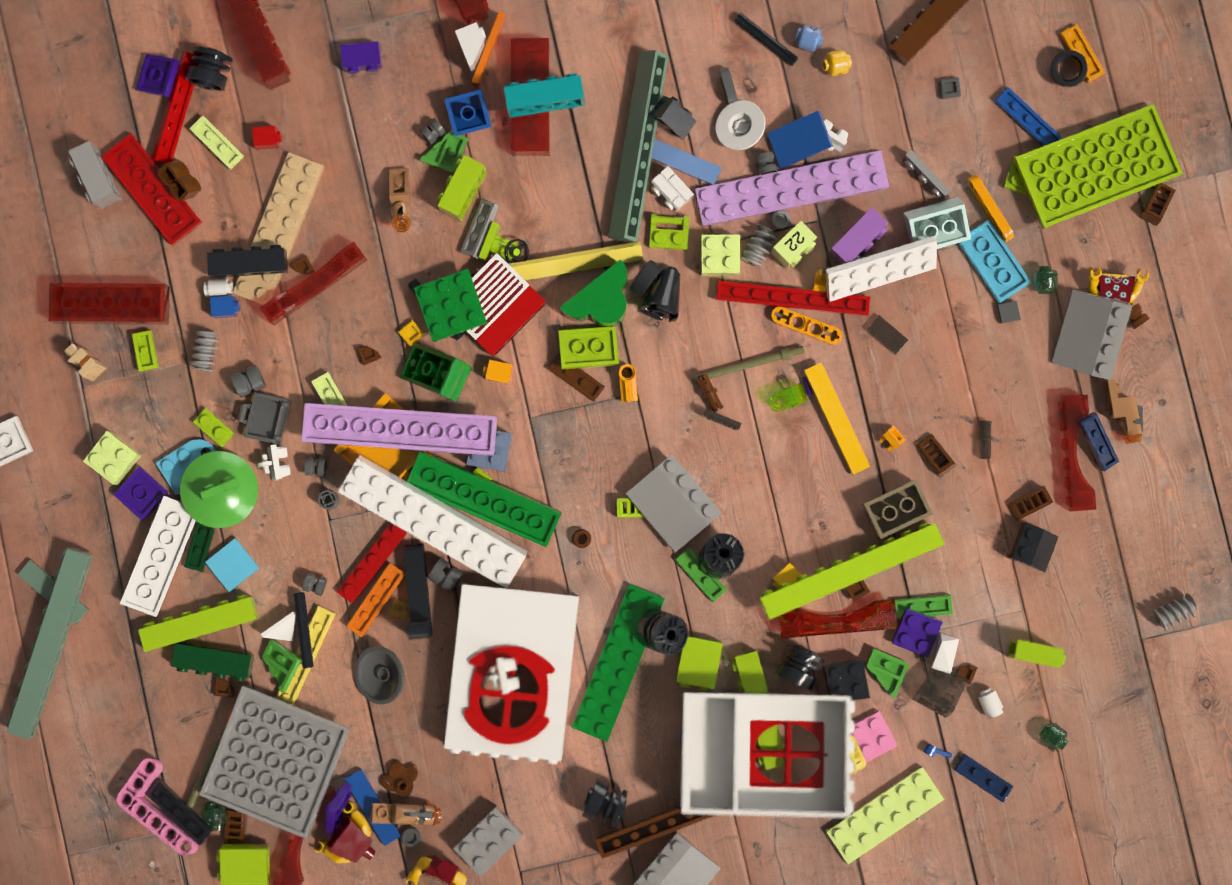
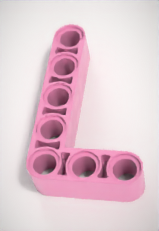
M158 759L143 760L119 792L117 804L179 854L188 855L195 853L199 845L170 817L144 798L161 774L163 765ZM151 762L154 765L152 772L149 771V764ZM139 779H141L143 782L141 788H139L137 785V781ZM128 794L131 796V802L129 804L126 802V796ZM142 806H144L146 809V813L144 815H142L140 812ZM157 817L161 821L159 827L155 825V820ZM172 829L175 831V837L173 839L170 837V831ZM186 841L190 843L188 851L184 847Z

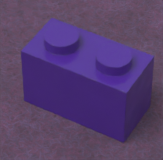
M378 41L340 45L342 68L348 74L359 73V70L376 72L382 68L381 46Z

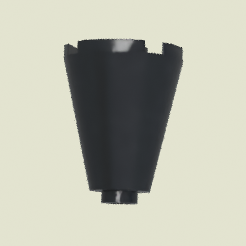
M671 266L663 268L641 306V310L644 309L645 315L660 321L663 318H669L668 322H674L678 319L681 274L677 268Z

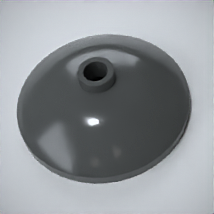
M382 646L368 648L361 653L355 666L357 686L362 695L370 702L387 704L394 701L401 694L405 681L404 669L397 655L390 649Z

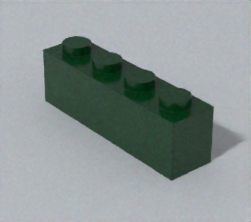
M175 643L171 667H177L176 671L188 672L189 669L196 670L195 674L207 675V672L215 673L214 677L226 678V675L234 676L233 680L245 681V678H251L254 655Z

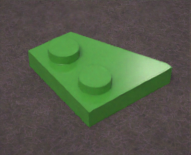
M450 131L425 156L423 155L420 161L454 174L456 171L455 165L463 155L468 138L462 135L454 137V133Z
M270 640L262 658L266 665L269 666L272 677H276L280 685L278 689L281 692H286L302 660L276 640Z
M873 648L866 667L886 691L895 698L909 663Z

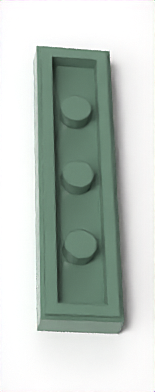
M29 560L17 575L46 600L50 601V598H48L49 592L55 586L56 580L34 561ZM80 601L77 604L72 619L74 624H78L89 611V608Z

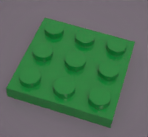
M469 269L414 287L433 343L488 324Z

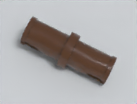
M704 373L702 377L698 376L696 380L712 412H717L718 409L721 410L724 406L708 374Z

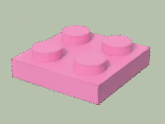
M880 711L855 723L854 733H850V736L856 739L866 762L898 746Z

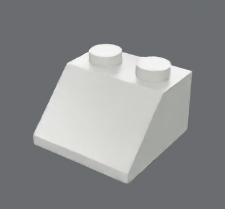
M477 22L455 30L472 75L476 70L485 47L484 43L487 41L483 28H479Z

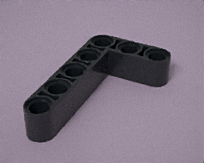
M424 543L405 544L404 558L411 621L407 622L408 639L430 638L433 633Z

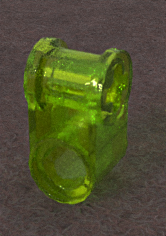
M801 383L776 393L770 400L771 409L775 412H781L806 403L808 399ZM777 398L779 401L783 400L781 407L779 404L775 405Z

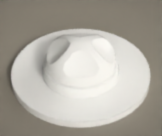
M746 100L736 101L726 106L719 114L716 122L718 139L724 146L732 150H744L752 147L759 141L765 130L764 113L755 103Z

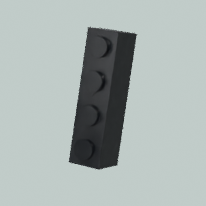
M271 245L269 249H262V246H253L251 250H243L241 247L231 248L232 251L225 252L224 249H213L212 252L207 253L208 276L211 278L288 273L287 250L281 248V245Z

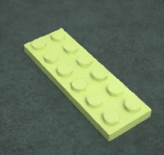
M921 766L851 813L850 817L844 818L826 830L847 864H849L936 806L944 798Z

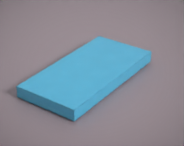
M989 219L970 231V240L958 243L998 304L1031 283Z

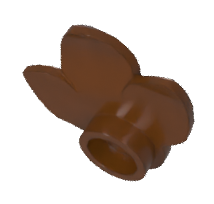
M393 760L389 766V775L381 776L380 782L387 791H395L401 797L409 796L414 789L413 782L418 777V770L415 764L405 767L401 762ZM403 783L406 784L405 790L400 788Z

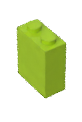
M688 636V640L681 651L676 682L680 683L679 686L691 688V685L699 686L698 690L710 692V689H715L723 643Z
M1011 638L1008 658L1061 668V664L1064 665L1066 653L1061 648Z
M269 843L223 844L220 850L217 851V862H220L217 880L220 881L221 885H269L271 881Z

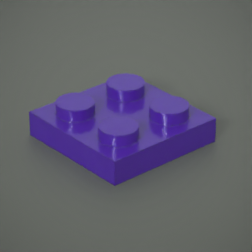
M146 54L136 90L141 93L169 98L180 61L173 58Z
M139 466L115 492L114 496L143 521L169 491Z
M906 607L892 644L929 657L943 622Z

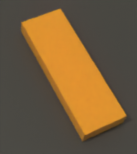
M1078 24L1059 34L1068 50L1077 51L1085 58L1088 67L1087 76L1085 77L1087 83L1105 74ZM1074 59L1079 70H1081L1080 63L1078 62V60Z

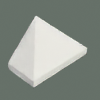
M296 611L290 613L261 634L262 637L293 641L297 621Z
M940 633L932 668L948 674L951 673L959 639Z

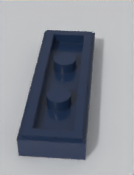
M1092 412L1078 421L1100 470L1105 472L1119 462L1118 457L1097 413Z
M966 754L962 756L954 768L955 771L1001 802L1005 801L1014 787Z

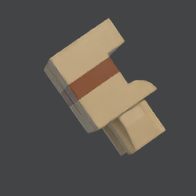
M73 343L64 351L70 357L68 362L82 367L78 373L88 380L94 381L106 369L92 352Z

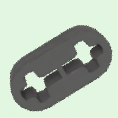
M729 68L719 69L727 103L730 104L738 101Z

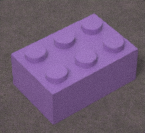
M871 208L832 247L828 254L839 265L860 259L859 254L861 252L865 254L874 245L872 241L874 239L878 241L887 231L885 227L888 225V222L876 210Z

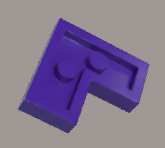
M345 782L341 789L338 788L333 802H329L325 809V813H327L324 825H326L325 834L333 836L341 824L342 810L351 798V784Z

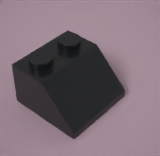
M1022 523L1009 559L1046 572L1058 536L1029 523Z

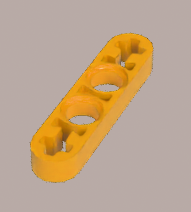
M975 174L968 178L969 187L1003 241L1007 242L1014 238L1011 227L979 176Z
M776 307L771 313V320L775 324L829 345H836L842 339L840 329L787 308ZM779 311H782V315L785 317H788L789 314H792L791 318L789 319V325L785 324L787 320L784 318H781L780 321H778L777 316L774 314L779 313ZM795 317H799L803 321V325L800 328H796L792 324V320ZM813 324H817L821 328L820 333L817 335L810 332V327ZM824 327L828 328L827 333L831 334L835 331L838 339L831 341V337L828 335H824V338H822L821 335L824 332Z

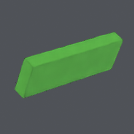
M690 547L675 558L712 602L727 591L719 580L710 578L703 573L699 566L698 556Z
M951 595L893 600L895 620L902 618L906 607L928 616L953 614Z

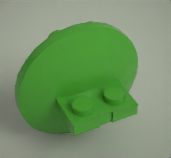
M225 451L209 452L196 458L186 468L180 483L181 501L187 513L200 524L212 528L230 527L244 520L254 508L258 497L257 478L250 465L241 457Z

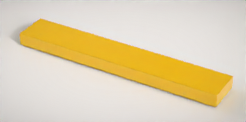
M822 362L804 370L803 372L851 474L854 475L870 467Z

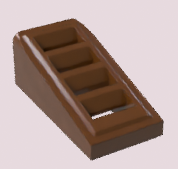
M1163 183L1156 185L1140 218L1157 226L1161 222L1176 190ZM1158 191H1161V192L1167 194L1168 197H1166V196H1164V195L1158 193ZM1151 205H1154V206L1160 208L1161 210H1158V209L1152 207Z
M930 434L916 445L940 477L955 467V462L933 434ZM929 443H934V445H932L927 450L924 449V447L927 446ZM938 448L936 453L932 456L929 455V453ZM942 454L943 457L935 463L934 460ZM945 461H947L948 464H946L944 467H942L941 469L938 467Z
M1041 486L1008 503L1018 521L1052 504L1053 500L1046 487ZM1039 492L1041 493V495L1043 496V498H1044V500H1045V502H1043V503H1042L1041 499L1039 498V496H1038V494H1037V493H1039ZM1031 496L1034 497L1038 506L1035 507L1034 503L1030 498ZM1026 499L1031 508L1030 510L1027 509L1023 500ZM1018 503L1020 504V506H1021V508H1022V510H1023V512H1024V513H1022V514L1020 513V511L1018 510V508H1017V506H1016V504H1018Z
M233 809L226 810L224 844H233L229 843V839L240 840L239 844H244L247 824L246 814ZM232 817L241 818V821H233ZM231 824L240 825V829L231 828ZM230 832L240 833V836H232Z

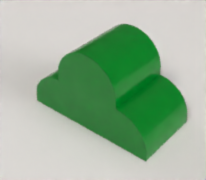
M620 259L560 307L562 314L567 319L575 322H582L591 318L600 327H614L621 323L626 315V299L622 292L627 284V270L622 260Z
M414 343L399 378L458 402L472 366L454 357Z

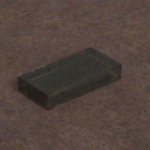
M880 315L867 329L871 335L895 355L908 341L905 336Z
M708 409L705 410L703 418L738 431L742 424Z

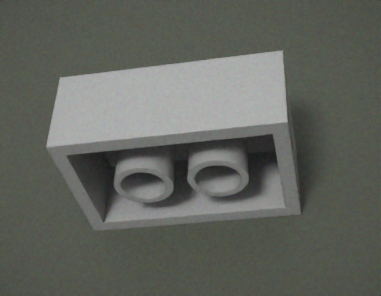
M88 141L69 150L71 157L68 159L72 167H76L79 173L77 178L80 184L85 186L87 190L85 195L89 202L103 209L122 200L98 147Z
M495 806L455 845L454 850L481 877L523 836V832L498 806Z

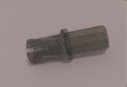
M979 421V458L990 459L991 441H993L991 438L992 421Z

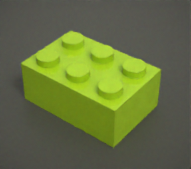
M466 155L462 159H458L454 175L449 176L445 192H441L437 199V206L440 211L459 222L465 216L487 174L484 164Z

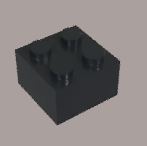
M863 659L823 665L828 696H849L853 701L870 698Z

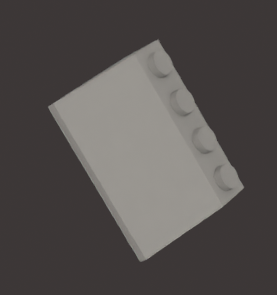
M1072 289L1051 363L1091 376L1111 380L1132 305L1128 302Z
M673 455L669 456L625 494L674 553L722 514Z
M676 830L631 885H708L721 867Z

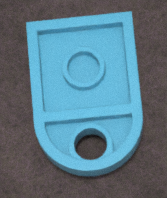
M200 439L189 441L156 462L175 495L180 494L181 479L190 463L201 456L205 448H209L212 452L217 451L208 441Z

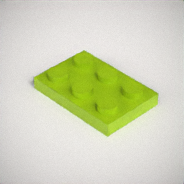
M616 327L558 330L561 369L619 365Z

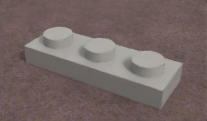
M912 150L904 156L905 165L910 170L914 169L919 174L917 176L919 180L924 184L927 183L932 188L931 192L937 198L941 197L943 199L950 193L951 190Z
M484 200L480 201L460 253L473 258H479L491 223L494 221L499 206L497 204Z

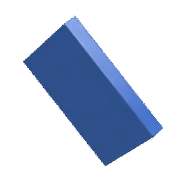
M820 111L813 112L767 133L780 169L833 147Z

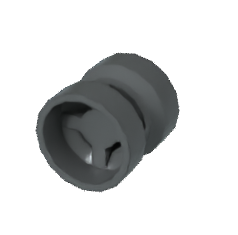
M435 118L429 122L427 127L420 129L422 135L431 145L436 142V138L446 133Z
M766 152L755 156L756 163L759 165V175L778 171L776 164L773 162V152Z
M306 457L305 475L312 476L317 474L319 477H325L327 459Z
M325 490L318 496V503L324 509H335L340 501L338 494L330 490Z
M308 572L302 590L306 592L312 591L315 595L322 596L327 578L316 577L315 574Z

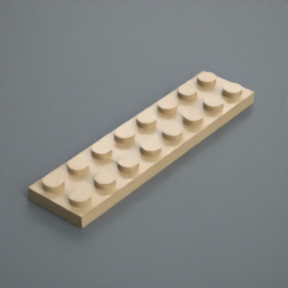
M288 152L251 247L262 246V249H269L271 245H281V248L287 250L288 261L325 168L324 165ZM283 273L239 276L233 294L270 307Z

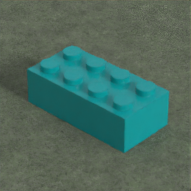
M576 73L566 74L563 78L551 76L547 77L544 81L532 79L528 80L525 84L513 82L504 87L509 118L585 106L581 75Z

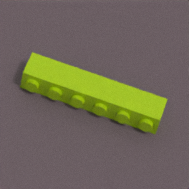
M246 594L236 597L235 602L229 603L228 600L218 602V607L210 608V605L198 608L199 612L194 614L191 611L181 613V617L173 619V616L161 619L162 623L156 625L154 622L143 624L144 628L139 629L138 632L144 652L257 620L259 616L254 598L247 597Z
M755 650L734 656L735 661H732L734 672H738L740 677L737 680L739 691H743L744 694L769 695L758 652ZM778 725L764 731L757 739L756 747H759L760 750H783L784 746ZM758 757L760 766H764L766 770L784 765V759L781 757Z

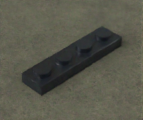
M157 779L146 793L198 845H202L213 831L161 779Z

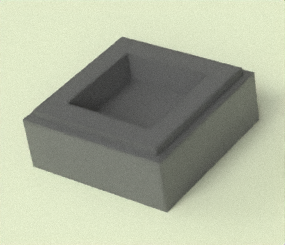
M959 77L939 80L941 99L961 97Z
M1017 301L997 305L1001 324L1021 320Z

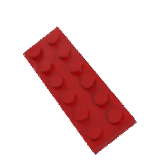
M132 133L101 156L172 246L203 223L185 200L180 202L174 198L169 186L165 185L158 175L160 168L151 160L149 154Z

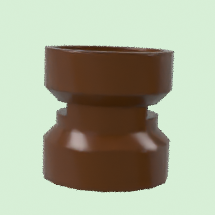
M1139 303L1132 307L1129 320H1132L1130 325L1133 329H1136L1150 319L1146 313L1142 314V307Z

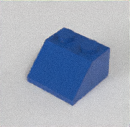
M483 88L444 99L454 137L492 127Z

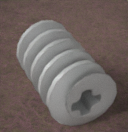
M758 224L759 230L754 231L756 237L750 238L752 244L746 245L748 250L743 251L745 257H740V259L752 266L762 267L763 265L759 260H766L763 253H770L766 247H773L774 245L770 240L776 241L777 238L774 236V231Z
M196 331V335L200 338L194 339V342L199 344V346H194L193 350L198 353L191 355L196 361H191L190 364L195 367L193 369L214 372L213 369L209 368L210 365H215V362L210 360V358L217 356L212 353V350H218V347L214 346L213 343L219 342L215 338V335L219 334Z
M1187 593L1185 598L1180 596L1178 601L1172 600L1171 604L1165 603L1164 607L1159 606L1157 611L1153 609L1152 613L1157 623L1165 630H1168L1167 624L1169 623L1172 627H1175L1174 621L1176 620L1181 624V617L1188 621L1189 613L1196 617L1195 611L1197 607L1191 595Z

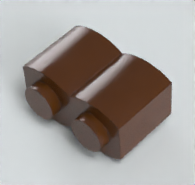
M181 160L165 163L158 170V175L162 182L169 186L174 198L180 202L194 198L201 191L199 182L190 175L189 169Z

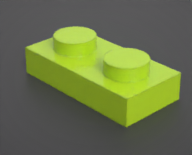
M152 331L132 334L139 372L158 369L159 365Z
M207 408L193 422L222 448L235 434L234 431Z

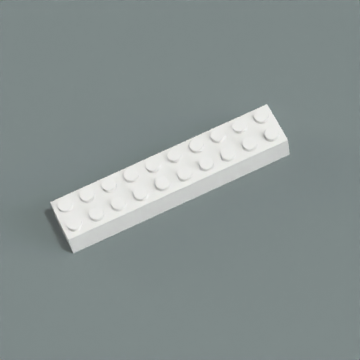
M361 455L355 461L338 491L506 589L527 555L525 549Z

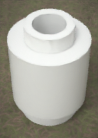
M228 278L210 279L208 282H204V294L206 297L230 296L234 290L233 283Z
M991 688L980 692L978 700L985 715H988L989 718L1001 715L1003 713V705L996 690L991 691Z

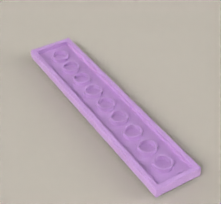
M880 150L696 188L695 193L702 226L705 227L772 213L778 210H787L888 189L889 183L882 151Z
M305 403L301 441L307 443L494 456L497 417Z

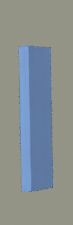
M654 140L652 160L710 185H715L722 167L659 140Z

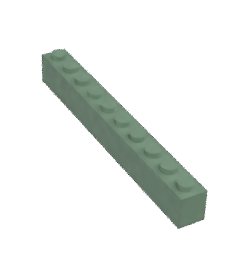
M656 50L639 52L608 238L620 242L638 241L658 123L650 113L662 98L669 57Z
M67 548L61 555V568L56 571L54 577L56 583L49 592L48 598H50V601L43 610L42 616L44 619L42 624L38 626L36 632L38 638L31 647L30 653H32V656L25 665L24 671L26 674L19 683L18 690H20V693L13 702L12 708H14V711L7 720L6 726L8 729L6 733L27 740L35 736L94 556L93 554L75 548Z

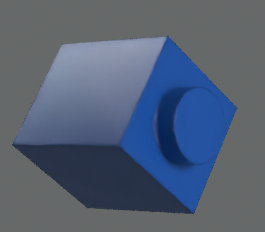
M210 297L211 317L215 319L238 317L237 312H240V302L236 300V297Z

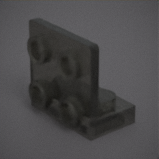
M931 665L921 688L914 694L912 700L947 718L954 712L968 680L953 671L948 674L932 668Z

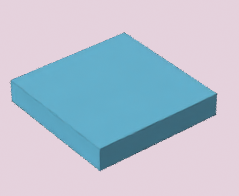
M237 538L233 539L205 562L228 592H231L260 568Z

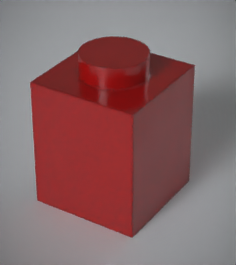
M276 126L252 127L253 144L257 150L280 148L279 142H282V133L278 131Z

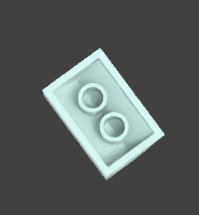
M959 197L904 212L906 228L911 243L934 236L937 240L938 249L971 239L965 204Z

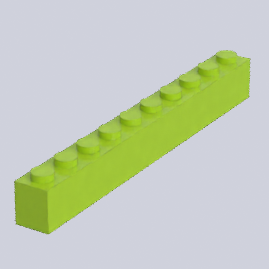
M929 522L918 526L919 530L916 532L908 530L901 533L902 538L897 540L894 537L883 541L885 544L878 547L875 544L866 548L867 552L860 555V552L854 553L849 556L850 560L843 562L840 559L831 563L832 567L829 569L821 567L814 570L815 575L808 577L805 574L796 578L797 582L790 585V582L779 585L780 590L773 592L770 589L761 593L762 597L757 600L766 621L945 545L936 523L929 525Z

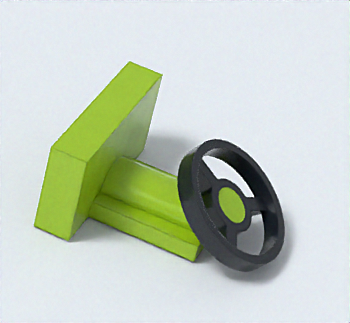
M492 222L479 259L485 261L490 254L495 255L497 253L501 258L506 259L509 264L513 263V259L517 263L519 262L518 257L522 253L521 250L525 247V256L522 261H526L529 256L527 243L521 239L508 240L497 236L500 224ZM515 241H520L523 244L518 246V243H516Z

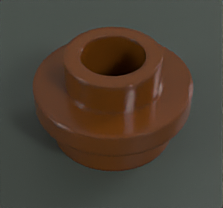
M585 529L575 531L572 536L573 544L578 548H586L591 543L590 533ZM580 535L585 536L584 542H579L578 537Z

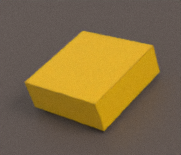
M413 320L398 331L410 347L425 335Z

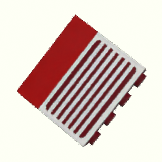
M497 253L490 255L485 260L486 265L482 269L477 268L471 275L488 324L467 331L493 357L547 304Z

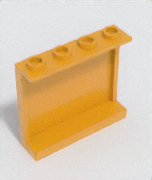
M386 393L372 407L404 410ZM337 445L334 449L337 454L342 456L352 466L361 455L405 481L409 478L410 471L420 452L419 450Z

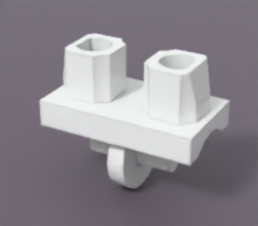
M825 119L824 123L833 145L828 150L832 152L834 149L841 153L847 143L848 132L843 129H839L837 134L832 132V122Z
M276 445L267 447L268 457L267 454L261 455L262 462L257 463L258 468L263 467L264 474H269L271 470L272 481H278L290 475L289 465L279 466L278 460L287 458V448L276 447Z
M498 658L499 674H497L496 667L490 668L491 676H487L486 680H492L493 687H499L498 679H500L502 692L507 694L511 690L520 687L518 677L507 678L506 671L516 670L515 659Z

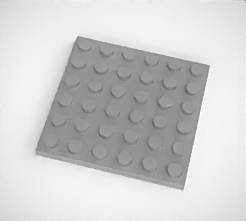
M242 686L199 796L307 839L351 728L249 687Z

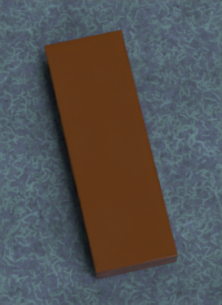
M559 353L548 367V370L593 402L596 401L605 388L604 385L580 368L561 369Z

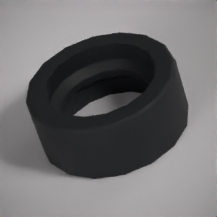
M1062 51L1055 56L1051 63L1052 77L1062 87L1070 88L1077 86L1087 76V62L1083 55L1077 51ZM1069 57L1078 60L1081 67L1079 75L1072 80L1061 78L1058 74L1059 63Z
M650 260L630 286V290L642 298L656 281L663 268Z

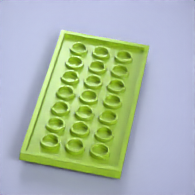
M1154 104L1014 158L1042 229L1183 174Z

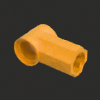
M624 364L618 370L621 402L638 401L636 370L632 365ZM628 367L632 370L630 378L622 376L623 368Z

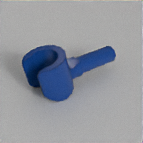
M928 744L924 749V752L932 758L935 753L948 758L952 757V753L942 751L932 744Z

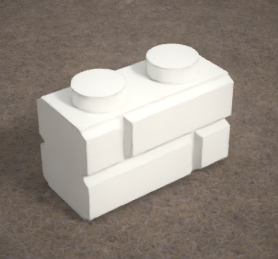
M669 166L651 181L652 191L657 196L662 195L665 199L664 204L670 210L679 211L694 197L692 191Z

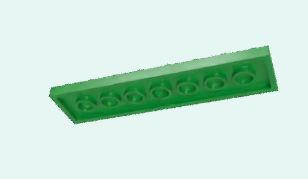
M424 451L419 452L407 480L408 483L445 504L544 547H547L562 514L557 509Z
M629 584L572 728L608 742L645 650V647L638 640L637 625L640 618L646 612L661 610L665 598Z

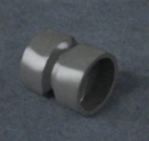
M257 365L246 368V372L239 371L231 375L234 387L240 397L251 394L252 389L258 391L266 387L264 378Z
M440 558L427 579L435 584L440 583L441 588L451 593L464 572L456 567L451 568L450 563Z

